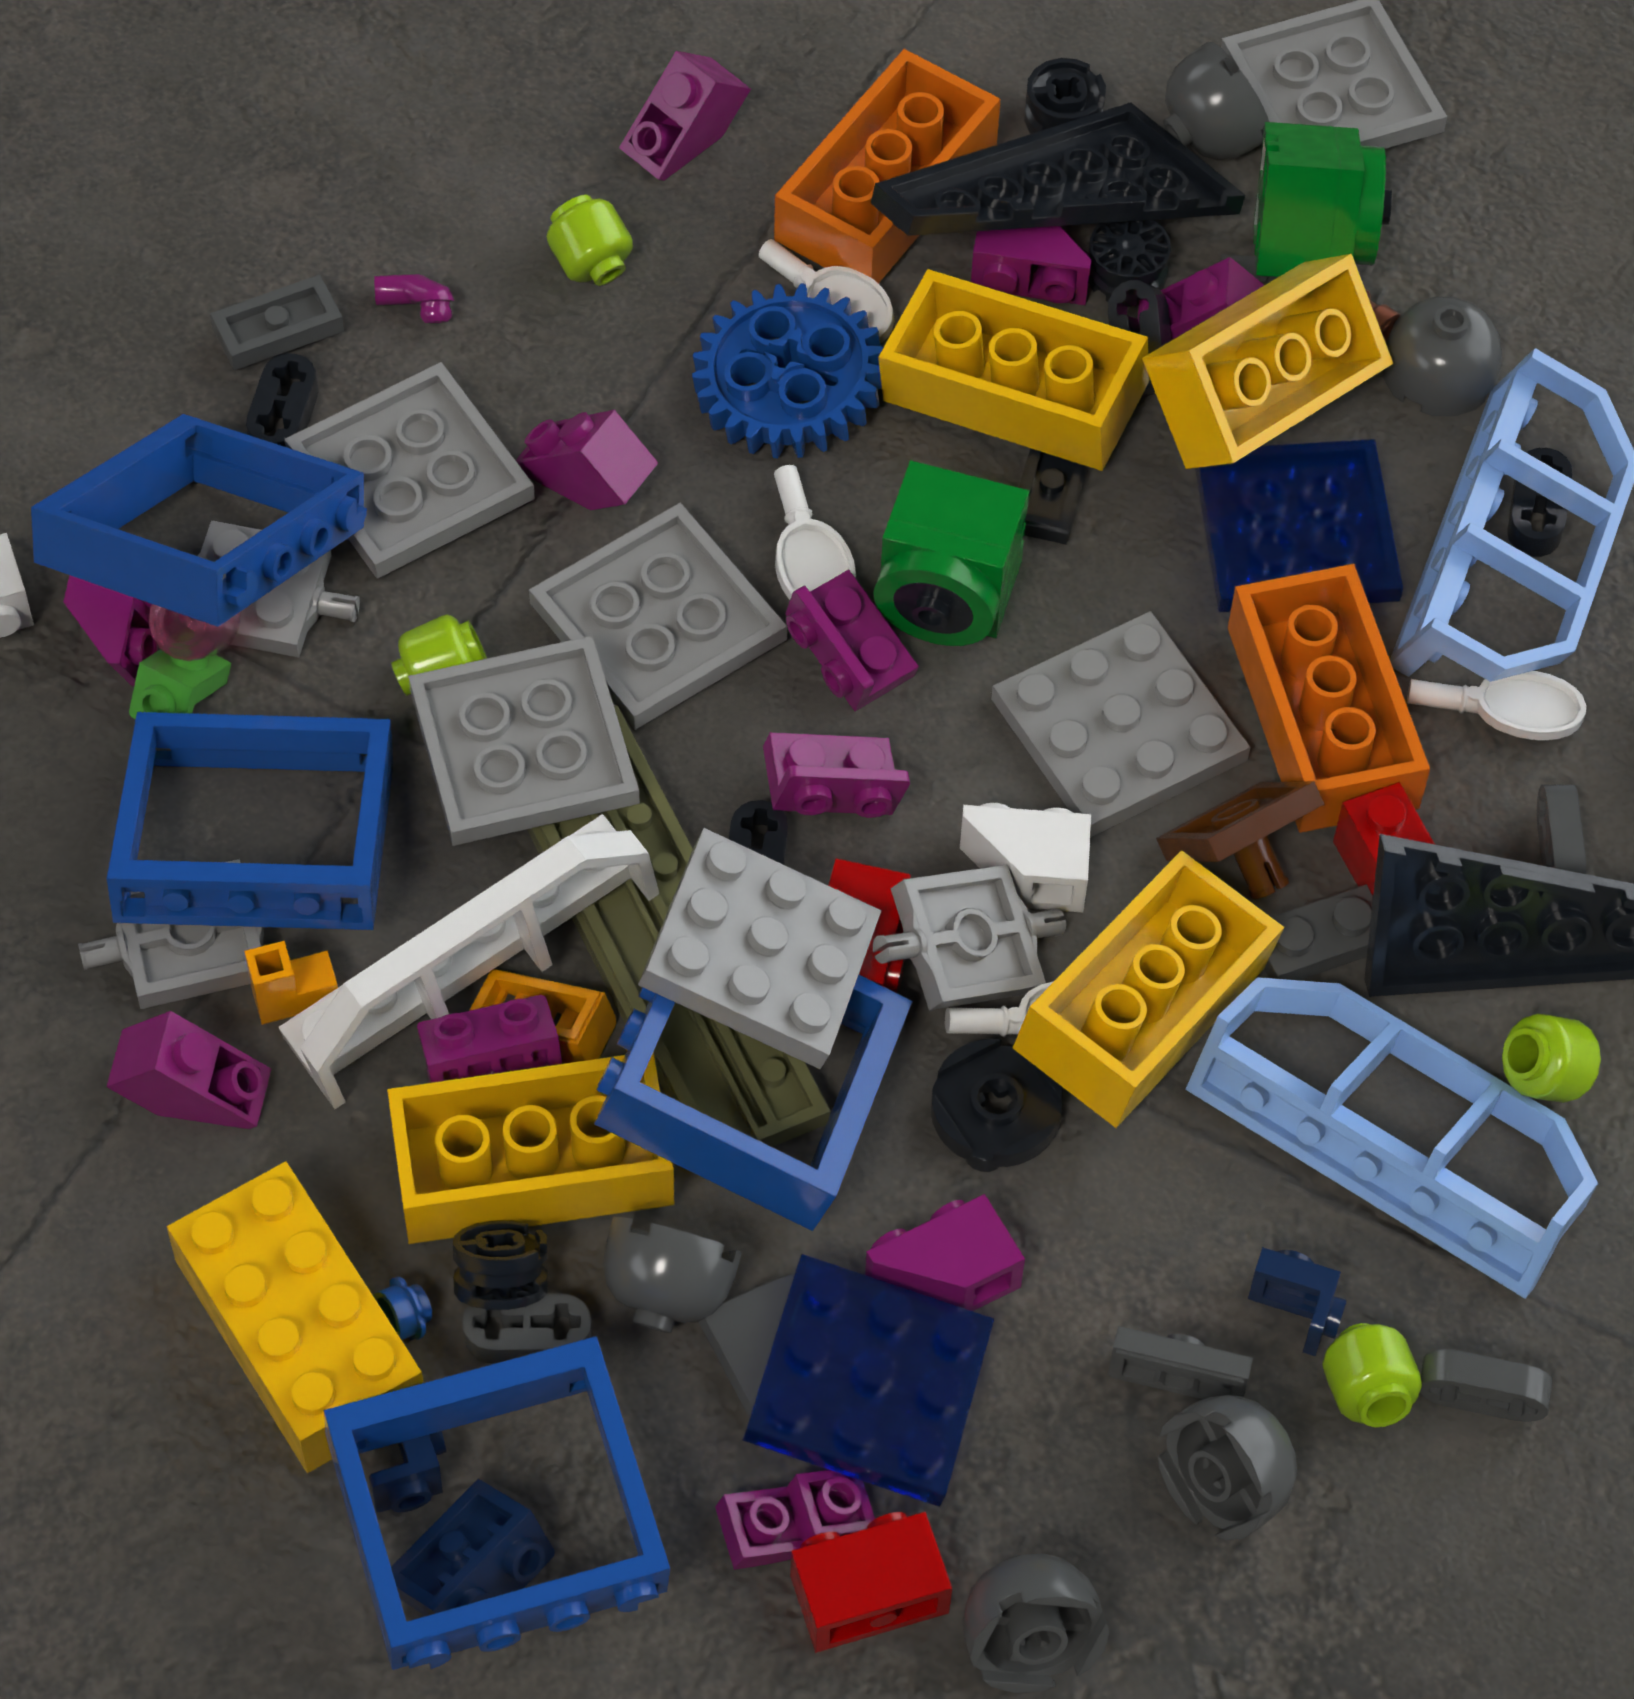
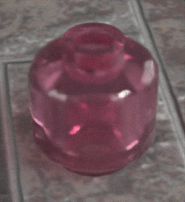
M152 604L148 623L152 638L162 651L175 659L191 662L218 654L228 647L239 631L241 612L217 627Z

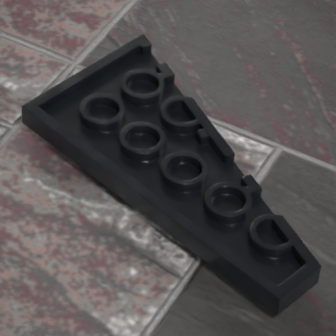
M1130 102L875 183L871 204L891 220L897 228L911 236L1240 214L1246 195Z
M1380 834L1364 978L1369 997L1634 979L1633 883Z

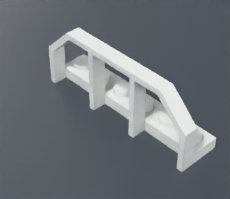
M602 814L355 975L342 986L278 1028L287 1044L334 1109H337L346 1101L335 1080L334 1074L426 1013L431 1019L448 1015L449 1012L445 1004L446 1000L523 949H525L541 972L553 965L543 936L630 878L648 901L659 895L649 853L631 830L616 831Z

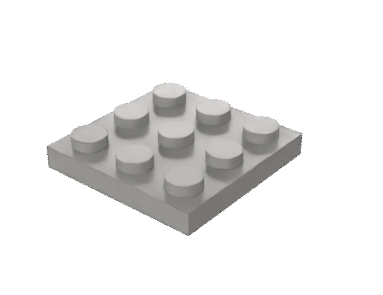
M1357 0L1222 38L1221 48L1229 55V57L1224 59L1226 66L1233 74L1238 70L1242 71L1259 97L1269 122L1358 128L1361 146L1384 147V149L1442 133L1445 130L1446 113L1379 0Z
M442 362L285 438L287 448L364 473V507L367 508L364 528L348 539L377 579L535 499L533 483Z
M681 502L529 589L531 606L561 642L593 635L614 706L618 705L622 715L634 730L787 640V625Z
M1151 611L992 687L991 700L1068 810L1073 813L1091 814L1090 837L1248 761L1250 746Z
M593 635L408 676L412 699L452 846L640 804L639 788Z
M703 828L694 845L638 985L821 1069L831 1053L881 910Z

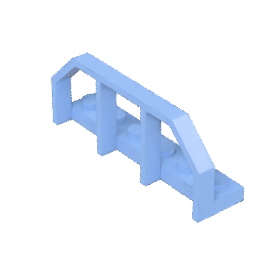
M1536 348L1493 388L1489 394L1391 655L1390 661L1395 670L1409 677L1428 660L1435 663L1444 655L1492 682L1560 664L1575 652L1634 484V449L1606 389ZM1537 383L1583 409L1613 475L1606 498L1601 497L1522 451L1521 445L1515 442L1519 431L1528 424L1536 410L1538 401L1532 398ZM1504 475L1510 476L1596 526L1576 583L1483 529L1485 523L1492 518L1503 500L1504 490L1500 489L1499 485ZM1477 560H1480L1565 609L1566 612L1555 643L1502 656L1448 625L1451 615L1457 612L1468 595L1470 583L1465 581L1468 569Z
M1257 977L1217 1016L1185 1089L1525 1299L1536 1286L1559 1240L1584 1210L1598 1184L1565 1118L1532 1098L1521 1095L1507 1083L1340 983ZM1254 1011L1329 1016L1371 1043L1331 1084L1325 1095L1231 1038L1230 1035ZM1389 1054H1392L1473 1103L1437 1144L1430 1158L1342 1105ZM1490 1114L1543 1146L1568 1196V1200L1551 1219L1547 1229L1445 1168Z

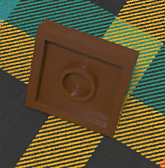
M1314 781L1259 782L1156 839L1166 861H1171L1181 850L1197 862H1220L1233 854L1250 890L1251 899H1259L1276 892L1273 886H1276L1277 889H1282L1289 884V879L1284 874L1267 835L1323 806L1324 802Z

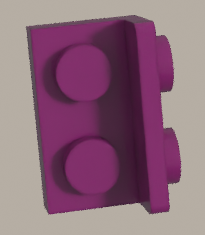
M849 569L812 591H809L806 586L793 591L785 613L787 616L786 624L790 634L800 647L804 649L810 648L822 665L821 673L828 688L838 698L844 696L854 712L916 675L919 666Z
M770 732L763 745L773 810L797 811L803 815H818L824 812L856 813L865 818L893 815L910 785L908 771L894 769L889 738Z
M544 995L514 999L506 1003L448 1014L417 1024L429 1083L562 1064L557 1030Z

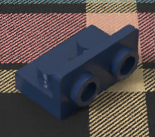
M478 1478L391 1566L400 1600L424 1616H429L523 1589L554 1557L555 1550L531 1510Z

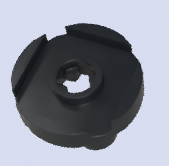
M1001 1039L977 1040L955 1050L941 1065L937 1080L932 1088L931 1118L938 1136L952 1152L966 1159L973 1169L980 1172H991L999 1167H1010L1025 1163L1038 1156L1050 1145L1060 1128L1063 1088L1016 1052L1012 1046H1001ZM992 1092L998 1099L1009 1096L1013 1101L1008 1105L1006 1113H990L983 1109L985 1106L984 1094Z

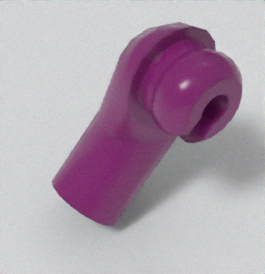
M419 274L374 276L376 305L420 304V315L425 323H446L451 319L450 302H453L454 298L448 287Z

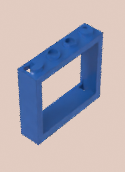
M182 414L31 507L34 563L219 627L364 528V521L367 515V508L364 507V473ZM193 481L288 512L215 562L119 530L120 527Z
M137 712L107 873L113 923L374 930L394 764L391 720ZM156 748L171 749V751L156 750ZM177 766L365 772L353 866L137 860L153 767ZM131 892H144L145 898H131ZM342 898H358V904H343Z
M858 975L841 1024L861 1033L862 1036L809 1166L640 1083L675 1004L674 1001L642 987L638 997L649 1003L644 1013L635 1008L633 1009L620 1034L616 1045L626 1049L627 1052L622 1062L613 1057L611 1058L597 1085V1091L607 1096L594 1124L813 1231L837 1196L912 1001Z
M597 1336L324 1410L326 1439L392 1670L409 1666L410 1669L428 1663L430 1669H433L448 1662L452 1657L451 1653L479 1646V1649L483 1652L500 1650L518 1642L521 1639V1633L546 1626L552 1632L570 1630L586 1623L590 1619L591 1613L616 1606L620 1612L638 1610L639 1603L659 1598L658 1594L667 1592L670 1575L669 1562ZM587 1391L639 1556L406 1621L359 1454Z

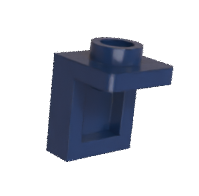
M1262 1247L1248 1299L1312 1319L1302 1353L1316 1356L1322 1335L1333 1339L1336 1338L1347 1301L1334 1296L1341 1274L1340 1271L1315 1264L1308 1256L1297 1251L1280 1250L1276 1252Z
M442 1431L397 1443L404 1463L369 1475L371 1497L376 1512H384L390 1509L399 1513L412 1511L427 1504L432 1496L443 1493L440 1465L436 1456L446 1453Z

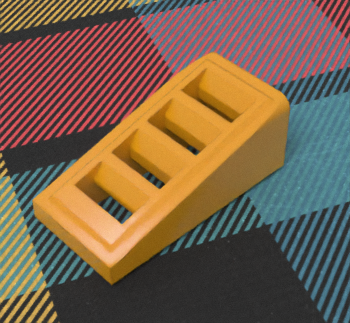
M493 969L489 972L470 1010L504 1003L508 994L516 996L515 999L544 995L553 1020L557 1012L562 1014L555 1027L559 1038L563 1063L599 1059L616 1026V1016L605 992Z

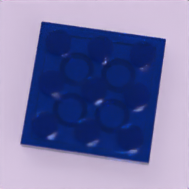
M1375 439L1260 446L1235 463L1195 468L1219 613L1231 611L1235 586L1349 564L1355 565L1369 603L1400 602L1403 583Z
M801 1254L794 1271L742 1441L940 1507L947 1493L994 1318Z

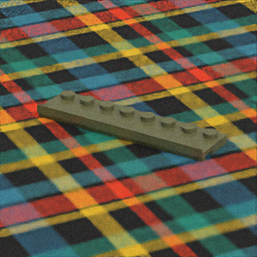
M615 705V712L639 788L640 804L530 828L527 831L540 855L603 814L616 831L631 830L649 853L659 895L648 901L630 878L571 917L624 1024H626L634 1008L644 1013L649 1003L638 997L642 988L638 983L693 848L618 705ZM675 1002L654 1049L661 1093L771 1147L827 1124L831 1111L805 1062Z

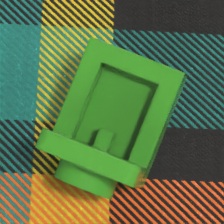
M180 637L139 663L129 709L130 716L136 719L137 712L193 713L194 705L227 684L232 663L211 653L205 645L199 642L184 640Z

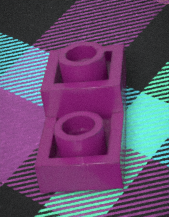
M858 1466L796 1474L787 1487L724 1494L715 1506L734 1570L791 1560V1551L799 1549L806 1539L814 1535L835 1531L840 1536L867 1529V1525L875 1519Z

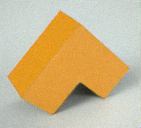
M285 941L244 951L252 992L262 1025L296 1016L338 988L328 950L292 960L289 958Z

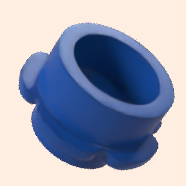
M394 1277L389 1281L390 1287L375 1292L373 1297L401 1340L407 1338L411 1341L414 1339L420 1340L425 1335L426 1323L432 1319L430 1301L420 1285L413 1284L407 1287V1282L403 1278Z

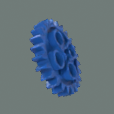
M804 283L798 286L794 296H786L782 285L776 284L772 299L765 300L759 291L753 290V305L748 308L735 300L730 302L732 319L714 315L712 319L715 333H701L702 351L693 353L696 372L692 373V378L701 413L709 414L711 428L714 431L725 427L727 440L731 445L746 436L748 451L751 454L758 451L763 443L770 444L773 458L778 459L784 445H792L797 457L802 458L805 452V443L813 441L817 448L825 452L827 451L826 436L834 434L839 439L847 441L849 439L847 422L865 426L867 424L865 407L878 408V389H882L878 356L884 347L880 346L877 327L869 328L867 312L862 310L852 314L850 298L847 296L832 305L829 288L824 287L815 298H810ZM755 383V385L744 386L746 384ZM806 400L810 401V402H808V403H803V404H800V403H799V402H801V401H806Z

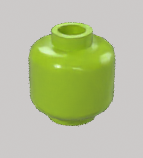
M580 195L568 200L552 213L550 217L552 224L546 235L547 242L570 280L579 283L593 280L597 286H601L615 280L625 271L626 266L623 262L632 251L633 241L630 233L609 201L600 198L592 199L589 195Z
M447 614L402 634L398 640L401 658L391 662L400 687L405 695L408 696L411 694L408 676L487 659V656L469 620L460 624L456 618Z
M1538 1013L1522 1018L1512 1027L1504 1042L1502 1062L1504 1074L1510 1086L1521 1095L1565 1103L1581 1098L1591 1089L1599 1073L1601 1055L1599 1043L1594 1033L1582 1022Z
M1360 1323L1346 1328L1327 1348L1322 1361L1324 1374L1338 1410L1350 1421L1375 1428L1386 1427L1402 1420L1411 1411L1412 1405L1418 1399L1422 1388L1420 1373L1406 1339L1395 1328L1389 1326Z

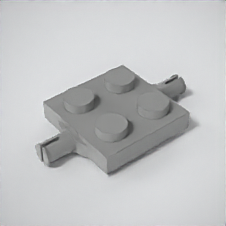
M211 520L198 557L215 562L262 530ZM330 550L219 627L182 614L179 615L177 624L179 633L183 636L300 657L307 632L318 620V617L324 615L355 622L357 619L356 614L359 613L360 597L325 591L324 578L332 556Z
M237 859V860H233V861H228V862H226V863H241V862H240V859ZM131 892V898H145L144 892ZM117 923V936L87 943H78L84 971L89 968L123 961L125 969L134 979L140 1009H145L251 984L244 951L262 946L264 939L263 928L267 927Z
M1008 865L904 879L891 888L902 923L903 933L876 936L873 941V952L882 951L875 956L876 960L881 964L908 958L912 960L929 1011L1026 995L1028 991L1040 984L1046 983L1037 956V938L1061 936L1066 929V920L1057 921L1064 916L1063 912L1059 909L1037 913L1028 912L1027 907L1017 894Z

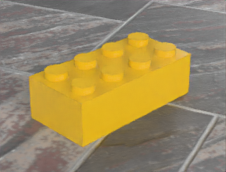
M1352 253L1303 262L1142 358L1186 469L1235 463L1393 364Z
M927 269L878 356L883 401L1103 471L1149 383V375L1142 360L1143 357L1148 355L1147 336Z
M1181 850L1034 1001L1028 1009L1012 1048L1117 1128L1215 1023L1217 1016L1264 970L1285 927Z
M653 1052L640 1083L660 1092ZM625 1055L614 1056L613 1058L622 1062ZM612 1057L387 1089L409 1244L454 1238L461 1229L488 1221H516L528 1223L529 1226L672 1206L675 1205L673 1163L594 1124L607 1096L597 1091V1085Z
M287 1161L166 1226L177 1265L307 1474L332 1460L325 1435L324 1410L424 1383L422 1371Z

